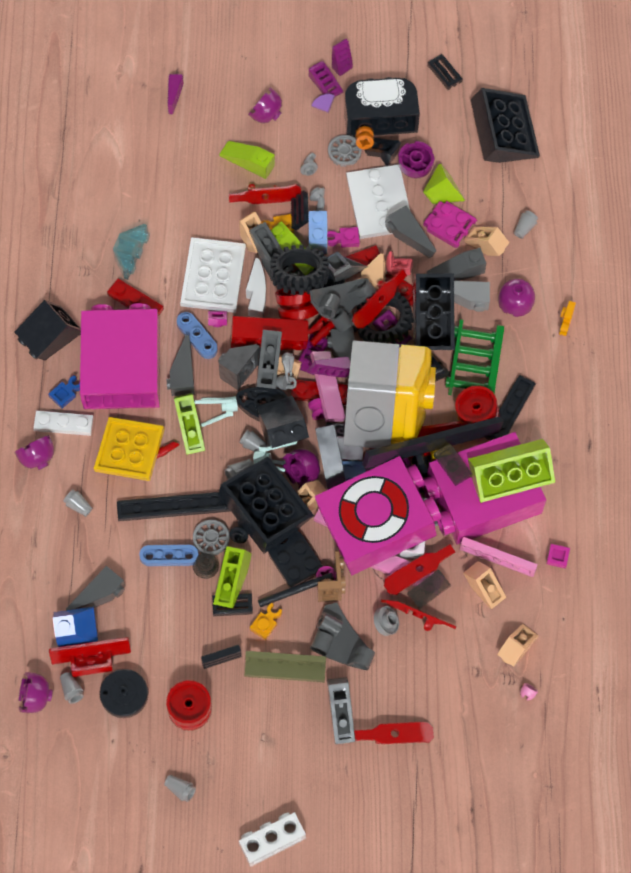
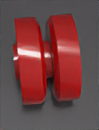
M283 289L275 292L276 302L281 305L278 308L280 319L304 320L319 314L311 303L310 294H307L306 291H304V295H299V291H296L295 295H293L291 290L285 293Z
M471 386L464 389L456 399L455 409L458 421L462 422V426L500 417L497 398L487 387Z
M190 680L179 682L170 689L167 695V711L170 720L176 727L182 730L194 731L203 727L208 722L212 713V703L208 690L201 683Z

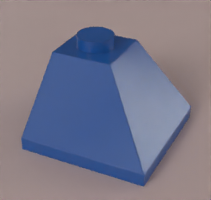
M94 607L54 612L53 624L58 647L98 641Z

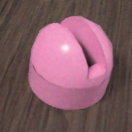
M524 683L520 690L522 698L525 695L527 696L526 700H532L538 693L536 688L527 683Z

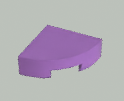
M321 95L314 100L311 106L329 113L335 95Z

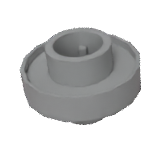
M384 606L375 611L374 624L380 634L389 636L398 631L399 618L394 609Z

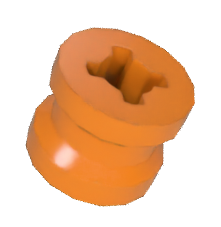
M363 126L357 129L356 145L358 148L366 150L373 146L374 132L370 127Z

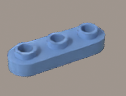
M189 312L179 314L176 320L178 329L184 336L189 335L190 343L201 357L205 359L214 358L218 352L216 342L193 314ZM195 332L200 333L198 336L194 335Z
M147 545L140 550L139 557L142 564L146 566H191L198 561L199 554L197 548L193 545ZM171 554L173 557L171 559H167L166 556ZM191 554L192 558L187 559L185 556ZM147 555H153L152 559H147L146 557Z

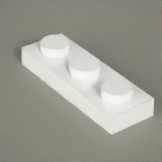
M36 411L34 431L91 436L94 418L93 415Z

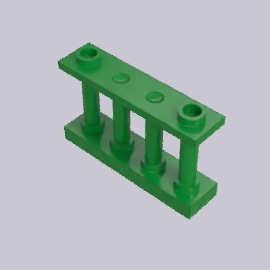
M460 320L459 326H455L457 341L451 377L447 376L445 388H449L448 395H452L453 387L466 389L471 386L487 387L495 394L505 326L497 325L496 332L486 333L462 329L464 320ZM461 336L491 341L490 343H494L493 349L485 350L460 346ZM458 353L488 357V360H491V366L483 367L458 363ZM460 370L486 374L485 376L489 377L488 383L484 382V384L455 380V372Z

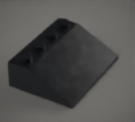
M481 88L470 99L484 161L502 163L540 157L526 95Z
M268 456L220 485L218 495L263 554L281 544L314 517V514Z

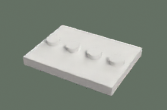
M399 164L347 172L346 178L359 238L364 239L392 234L385 226L387 217L404 206H407L410 210Z
M191 237L180 305L182 307L236 313L246 244Z

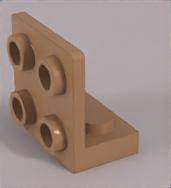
M335 551L334 559L336 581L323 579L321 582H318V602L342 601V594H345L343 557H339V551Z

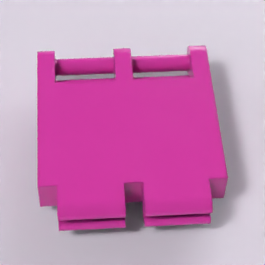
M439 201L432 210L433 212L423 222V225L427 227V232L452 247L458 248L459 242L464 236H467L469 228L477 222V219L447 201L445 204Z

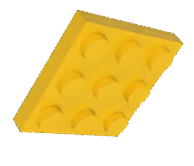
M109 417L93 468L94 471L150 481L164 434V426Z

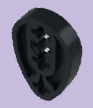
M252 387L239 391L236 395L237 406L245 414L260 422L256 406L260 405L259 403H262V401L268 403L288 396L277 388ZM244 396H247L248 400H246L245 403H243L241 399H243Z

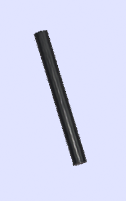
M330 572L259 599V606L263 607L316 587L318 582H321L323 579L334 580V576Z

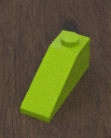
M228 141L219 154L220 157L264 179H267L275 167V155L257 146Z
M282 221L271 230L283 251L284 247L291 249V245H295L296 248H299V245H303ZM295 264L305 276L314 269V267L307 264Z
M193 394L174 397L186 454L205 451Z
M226 546L214 605L228 608L234 607L247 576L252 553L244 549Z

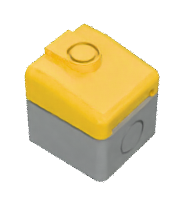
M353 340L348 381L344 446L380 448L418 437L426 417V409H433L436 368L431 367V350L428 347L401 345L399 347V344Z

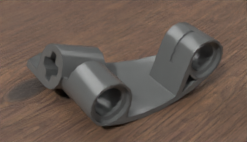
M367 278L310 290L311 303L320 315L330 319L339 332H344L352 325V320L348 316L350 311L356 305L366 303V299H370L377 290Z
M338 603L325 605L317 623L318 631L310 647L311 650L344 665L369 670L375 652L357 635Z

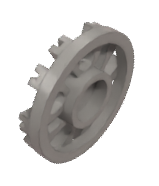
M340 135L329 143L328 155L334 164L346 167L347 165L357 163L361 157L362 149L355 146L356 138L349 135ZM346 140H351V144L346 143Z
M217 520L203 521L193 532V543L197 550L204 555H219L228 546L229 531L223 523ZM207 525L208 530L203 531L201 527ZM219 526L223 528L221 532L216 531ZM197 539H202L203 542L200 543V544H197V541H196V540H197ZM219 541H225V544L221 545ZM212 547L213 551H207V549Z

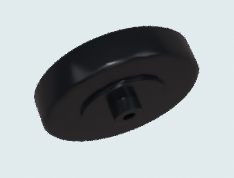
M120 669L110 673L103 680L99 691L102 706L109 714L117 718H129L140 713L145 707L149 695L144 678L139 673L129 669Z

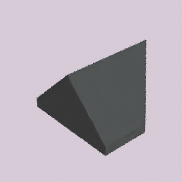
M338 251L327 257V261H329V274L336 285L368 267L342 256Z

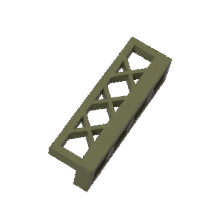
M246 651L245 677L325 683L326 656Z

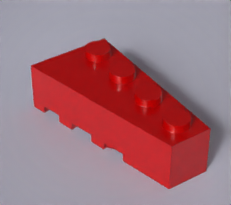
M233 316L230 348L256 344L261 348L263 330L282 332L280 350L306 349L309 321Z

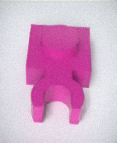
M358 227L340 228V233L335 231L327 232V237L334 238V240H328V246L332 247L337 245V243H341V248L359 247L360 245Z

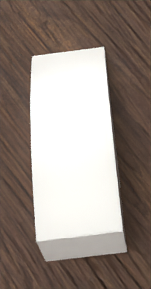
M255 258L246 288V298L251 299L248 307L249 316L263 318L266 307L265 276L260 260Z

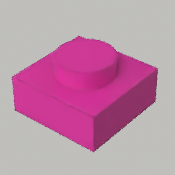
M208 311V325L213 327L227 326V311Z
M551 544L547 565L566 569L570 548Z

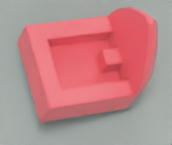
M390 251L386 259L387 273L393 275L404 269L407 276H410L413 259L394 258L393 252Z

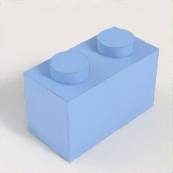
M309 211V246L312 247L311 251L317 248L319 249L318 253L322 251L324 254H327V211Z

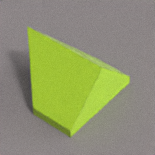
M438 164L423 191L425 196L432 204H438L439 201L446 203V201L449 203L465 201L451 175L442 164Z

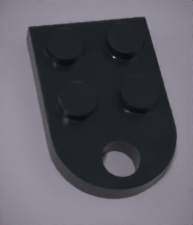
M295 531L290 535L286 543L279 544L268 551L270 559L289 588L302 584L316 576L319 568L323 567L299 531Z

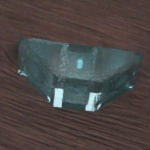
M145 224L120 233L113 247L114 258L126 280L129 279L130 274H134L137 258H141L143 253L142 247L149 240L150 233H148L147 225Z

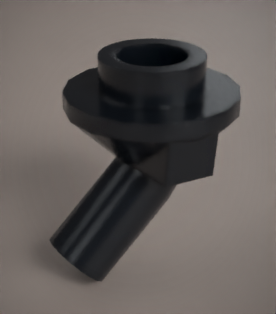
M239 521L237 527H233L229 532L232 541L239 544L245 543L249 536Z

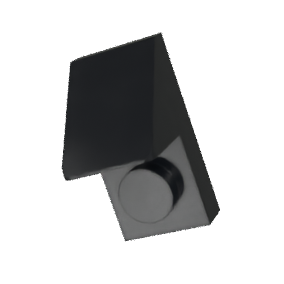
M374 138L373 146L366 149L365 152L368 156L380 157L384 164L389 166L397 156L401 142L398 140Z

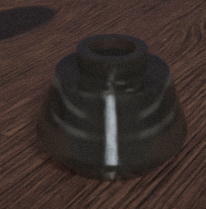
M202 553L198 555L193 563V571L200 578H212L219 570V561L210 553Z

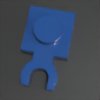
M75 375L69 378L67 385L61 382L48 394L61 409L76 397L74 391H80V383L78 385L73 384L77 380Z

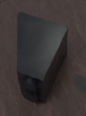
M44 300L14 333L18 336L17 340L23 346L29 348V354L33 358L46 361L81 335V328L60 305Z
M292 395L256 406L265 442L271 448L309 438L304 417Z

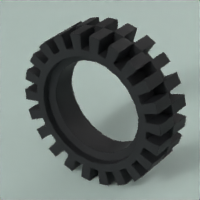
M291 245V249L284 247V251L278 250L277 254L274 253L273 258L270 260V279L273 281L274 286L277 285V289H283L285 293L291 290L293 295H295L296 291H299V295H304V291L310 294V290L323 288L324 284L327 283L329 275L327 256H324L322 251L318 253L319 249L317 248L311 251V246H307L306 249H304V245H299V248ZM301 263L314 267L316 271L307 276H293L285 273L283 268L291 264Z
M397 292L386 305L394 307L400 312L397 324L386 331H375L369 328L368 325L364 328L356 327L363 341L389 343L392 341L393 344H397L396 339H399L401 342L404 340L403 334L405 336L409 335L408 329L412 330V323H414L413 313L409 302L404 296H401V293ZM366 303L357 305V310L359 311Z

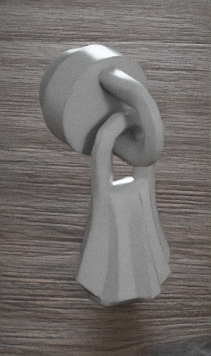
M285 352L281 356L285 375L278 376L276 386L281 390L294 389L297 385L296 379L292 376L294 355Z

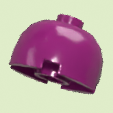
M271 87L269 88L271 93H265L254 106L253 110L255 112L248 114L259 123H268L272 119L276 121L282 114L279 111L282 107V99Z
M420 141L405 144L398 154L399 168L402 173L410 178L415 179L426 176L434 165L435 158L432 148Z
M511 279L503 284L499 291L498 304L504 313L520 317L532 310L535 303V292L530 283L523 279Z
M48 435L30 443L25 448L22 447L16 450L14 453L19 462L26 468L37 467L38 470L49 466L48 461L54 456V445Z
M295 449L283 457V460L285 459L286 462L283 465L286 476L293 484L296 481L300 485L299 488L305 483L315 481L320 473L319 459L311 451Z
M25 672L24 675L27 678H22L19 691V701L23 700L19 711L22 713H36L45 708L47 701H51L52 690L49 689V684L43 676Z

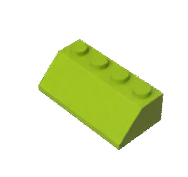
M543 439L468 459L471 477L481 503L556 483L550 447Z

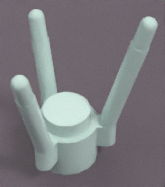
M236 396L201 398V400L194 401L195 404H221L222 411H226V413L202 423L201 427L233 416V412L238 411Z
M297 441L275 448L270 446L259 447V451L254 452L253 463L256 464L268 456L274 464L284 465L285 461L272 460L271 453L267 451L297 444ZM276 466L279 471L285 472L284 468Z

